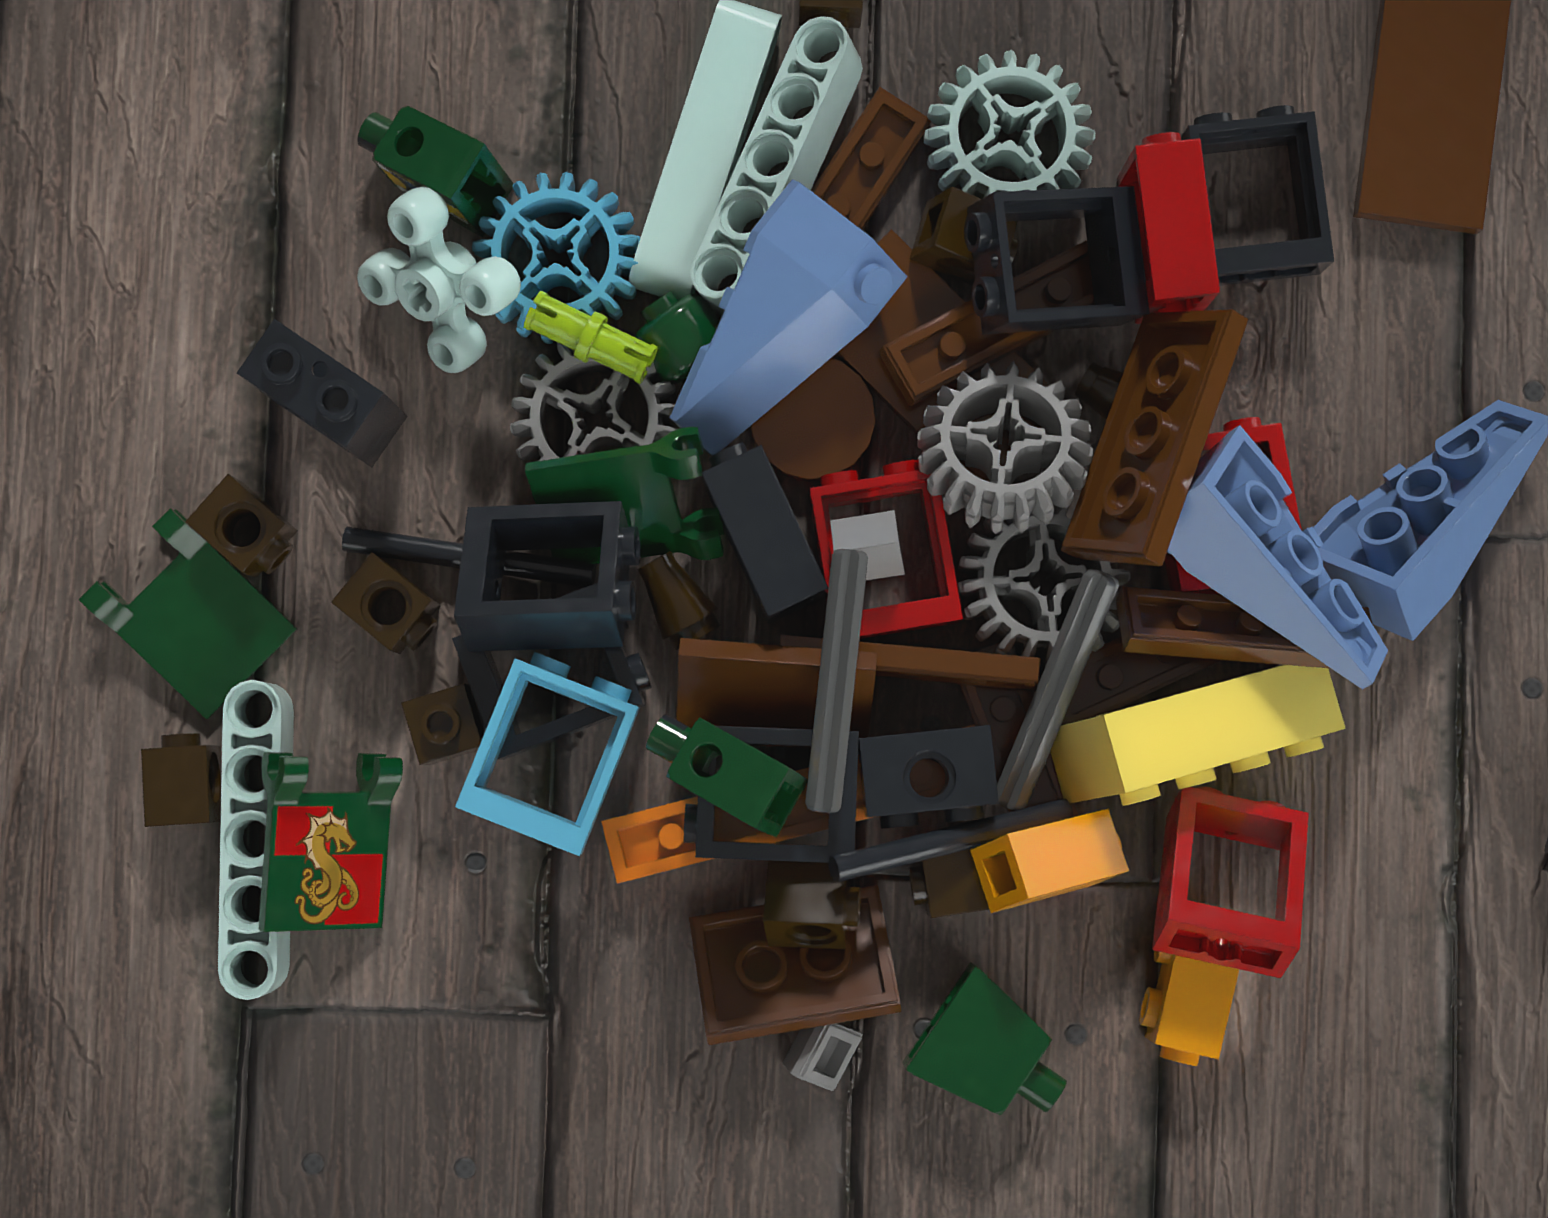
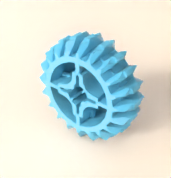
M540 172L536 178L539 191L529 194L525 184L522 181H516L513 184V189L518 199L516 203L511 205L505 198L501 196L495 197L493 205L502 218L498 221L491 217H481L479 221L481 230L493 237V239L474 241L472 243L474 254L484 259L496 256L508 261L511 245L517 235L525 240L528 248L533 251L532 260L523 271L525 278L521 282L518 297L506 308L495 314L501 323L505 324L521 313L517 321L516 330L520 336L528 337L532 330L529 331L523 328L529 308L536 309L537 307L532 299L540 291L547 293L551 289L560 286L569 287L580 296L584 295L583 298L567 303V305L590 316L595 311L599 313L604 310L610 318L620 319L623 315L622 309L612 298L614 295H617L624 299L632 300L636 296L635 286L623 279L622 276L629 277L631 267L638 264V262L634 261V258L626 256L636 253L641 237L632 234L623 235L632 228L635 222L630 212H622L612 216L619 205V199L615 193L606 194L595 202L599 190L597 181L588 179L578 193L575 192L573 174L564 172L560 178L559 189H552L547 174ZM551 213H570L583 217L580 221L573 218L567 225L558 229L545 228L535 220L538 217ZM600 229L609 242V260L606 271L598 283L590 275L589 269L582 262L583 256L592 246L590 238ZM540 242L549 250L553 249L559 254L566 251L575 274L567 266L563 268L558 263H553L549 266ZM541 335L544 343H553V340Z

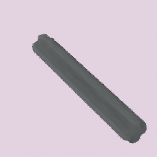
M837 549L833 552L831 560L805 800L807 809L817 812L835 813L840 810L842 804L868 564L867 554L859 550Z
M1089 569L1082 576L998 781L999 804L1003 807L1015 811L1024 809L1029 804L1118 589V580L1108 573Z

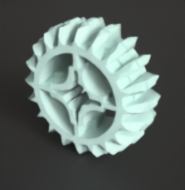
M1012 50L1004 53L1001 68H996L993 59L988 54L982 55L978 61L979 76L971 68L965 65L960 66L955 75L959 86L952 83H942L939 87L938 96L944 104L930 105L927 118L937 126L925 130L924 143L931 147L940 148L928 156V167L935 170L949 168L940 178L939 188L945 191L959 184L962 187V191L980 199L993 192L1056 190L1060 188L1077 189L1081 179L1075 170L1088 169L1092 160V156L1082 148L1091 145L1095 140L1094 130L1089 127L1079 126L1090 118L1092 113L1090 105L1079 104L1071 106V103L1077 98L1081 90L1078 83H1070L1061 89L1057 85L1063 72L1060 65L1050 68L1046 76L1037 72L1040 65V57L1037 53L1030 55L1025 68L1016 66L1017 57ZM999 94L1021 95L1034 102L1025 107H1014L1008 105ZM973 105L980 114L977 122L985 136L976 143L975 150L965 155L959 140L958 124L964 113ZM1052 119L1058 134L1059 152L1055 163L1049 169H1046L1039 160L1042 152L1038 148L1034 137L1041 132L1043 125ZM1000 129L1006 134H1011L1016 130L1018 132L1023 130L1018 145L1012 140H1008L1003 144L998 142L993 146L997 141ZM1004 166L1011 169L1019 179L1026 177L1028 180L1005 182L991 178L983 173L993 167Z

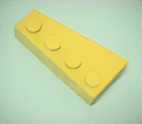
M1279 665L1217 682L1210 686L1159 698L1156 701L1134 705L1097 715L1093 718L1061 725L1050 752L1063 799L1065 798L1070 803L1119 794L1122 806L1161 796L1158 784L1175 779L1178 789H1184L1216 780L1213 767L1230 763L1233 773L1268 765L1271 763L1268 751L1283 747L1286 757H1292L1322 749L1324 745L1321 736L1346 728L1328 668Z

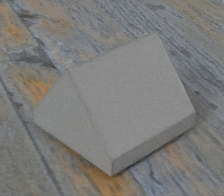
M895 510L830 520L834 551L837 549L863 551L867 554L866 580L905 574Z
M842 1022L801 1029L782 1064L795 1077L833 1091L840 1081L863 1034Z

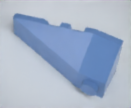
M793 179L752 229L743 251L749 253V256L734 289L726 287L718 307L725 311L711 343L700 347L669 417L680 428L698 427L703 449L712 456L724 449L865 330L907 278V275L872 237L803 184Z
M1497 400L1436 439V451L1408 469L1399 463L1382 474L1385 484L1358 501L1352 495L1348 496L1334 505L1314 526L1315 531L1324 544L1318 550L1321 554L1325 570L1331 580L1341 579L1348 583L1360 605L1369 608L1373 625L1413 641L1452 598L1547 438L1548 416Z
M1239 425L1199 459L1167 553L1172 554L1188 573L1363 690L1373 684L1388 649L1348 583L1341 579L1331 580L1323 566V560L1318 548L1324 545L1313 526L1304 531L1301 530L1283 500L1292 493L1291 489L1277 468Z

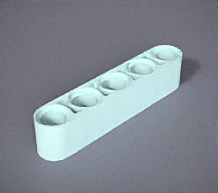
M719 0L635 253L634 261L638 262V264L631 267L629 282L636 289L660 297L671 290L677 300L688 294L695 293L696 288L692 284L690 275L692 263L739 160L777 43L782 15L735 0Z
M831 17L810 19L794 35L693 260L690 271L692 284L720 317L723 316L725 310L718 306L725 290L717 291V287L726 276L738 274L737 279L730 286V288L734 289L749 256V253L743 251L751 232L742 233L744 227L751 220L762 218L792 179L811 190L860 80L863 69L861 58L843 25ZM838 51L829 61L818 63L825 54ZM813 106L811 111L803 118L793 119L795 114L802 108ZM788 162L785 169L779 174L767 176L772 167L778 163Z
M256 680L240 682L227 694L223 706L218 974L220 983L226 992L235 998L244 1000L259 998L280 987L287 978L290 966V931L262 932L258 930L259 921L247 916L242 907L243 894L251 885L262 887L264 854L254 856L248 852L244 846L243 834L248 824L254 820L260 821L266 826L268 803L265 789L255 792L245 782V767L254 757L261 756L263 758L264 752L293 753L294 709L292 699L286 690L277 684ZM263 692L271 700L273 711L269 721L263 726L256 728L246 718L245 709L247 702L253 695ZM249 950L258 952L267 962V978L261 985L250 983L241 972L242 958Z

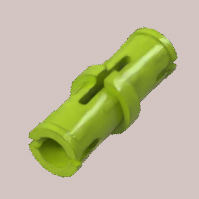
M540 291L533 300L537 307L536 309L529 308L523 328L535 331L574 350V358L584 363L593 359L634 379L639 384L644 381L648 374L646 367L651 368L658 351V346L650 345L608 325V317L596 311L590 316L548 296L546 292Z

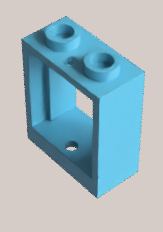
M534 652L530 664L516 658L514 659L455 807L580 856L583 853L640 708L627 703L632 690L595 676L591 688L566 679L571 666ZM528 682L617 716L576 822L487 788Z

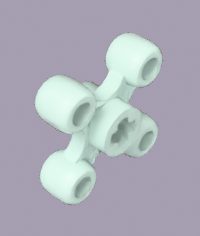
M414 188L398 197L389 207L387 214L391 232L399 241L409 246L410 257L402 250L396 248L383 249L369 257L359 267L357 281L362 293L372 303L383 306L399 300L406 311L416 319L425 322L432 321L433 332L430 334L427 343L431 360L438 368L445 372L459 373L479 360L485 353L487 346L486 335L481 326L475 320L466 316L465 304L476 314L482 316L494 315L506 308L518 297L521 281L517 270L506 259L494 256L476 263L470 252L460 244L451 241L444 242L443 229L447 226L449 218L448 207L439 193L430 188Z

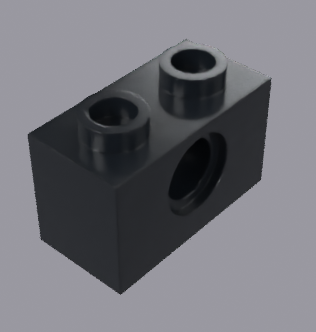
M990 725L859 738L858 754L865 817L879 816L881 829L920 825L918 812L944 810L945 822L983 819V805L999 804ZM919 760H934L944 770V787L933 797L919 795L910 784L911 769Z

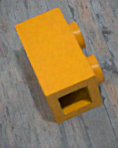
M1109 809L1009 833L970 850L991 913L1090 887L1129 871L1122 851V843L1115 830Z
M1154 951V961L1162 963L1157 987H1148L1146 989L1141 1005L1139 1023L1140 1025L1147 1026L1145 1038L1154 1044L1161 1045L1159 1056L1171 1061L1198 1066L1200 1055L1219 1060L1239 969Z

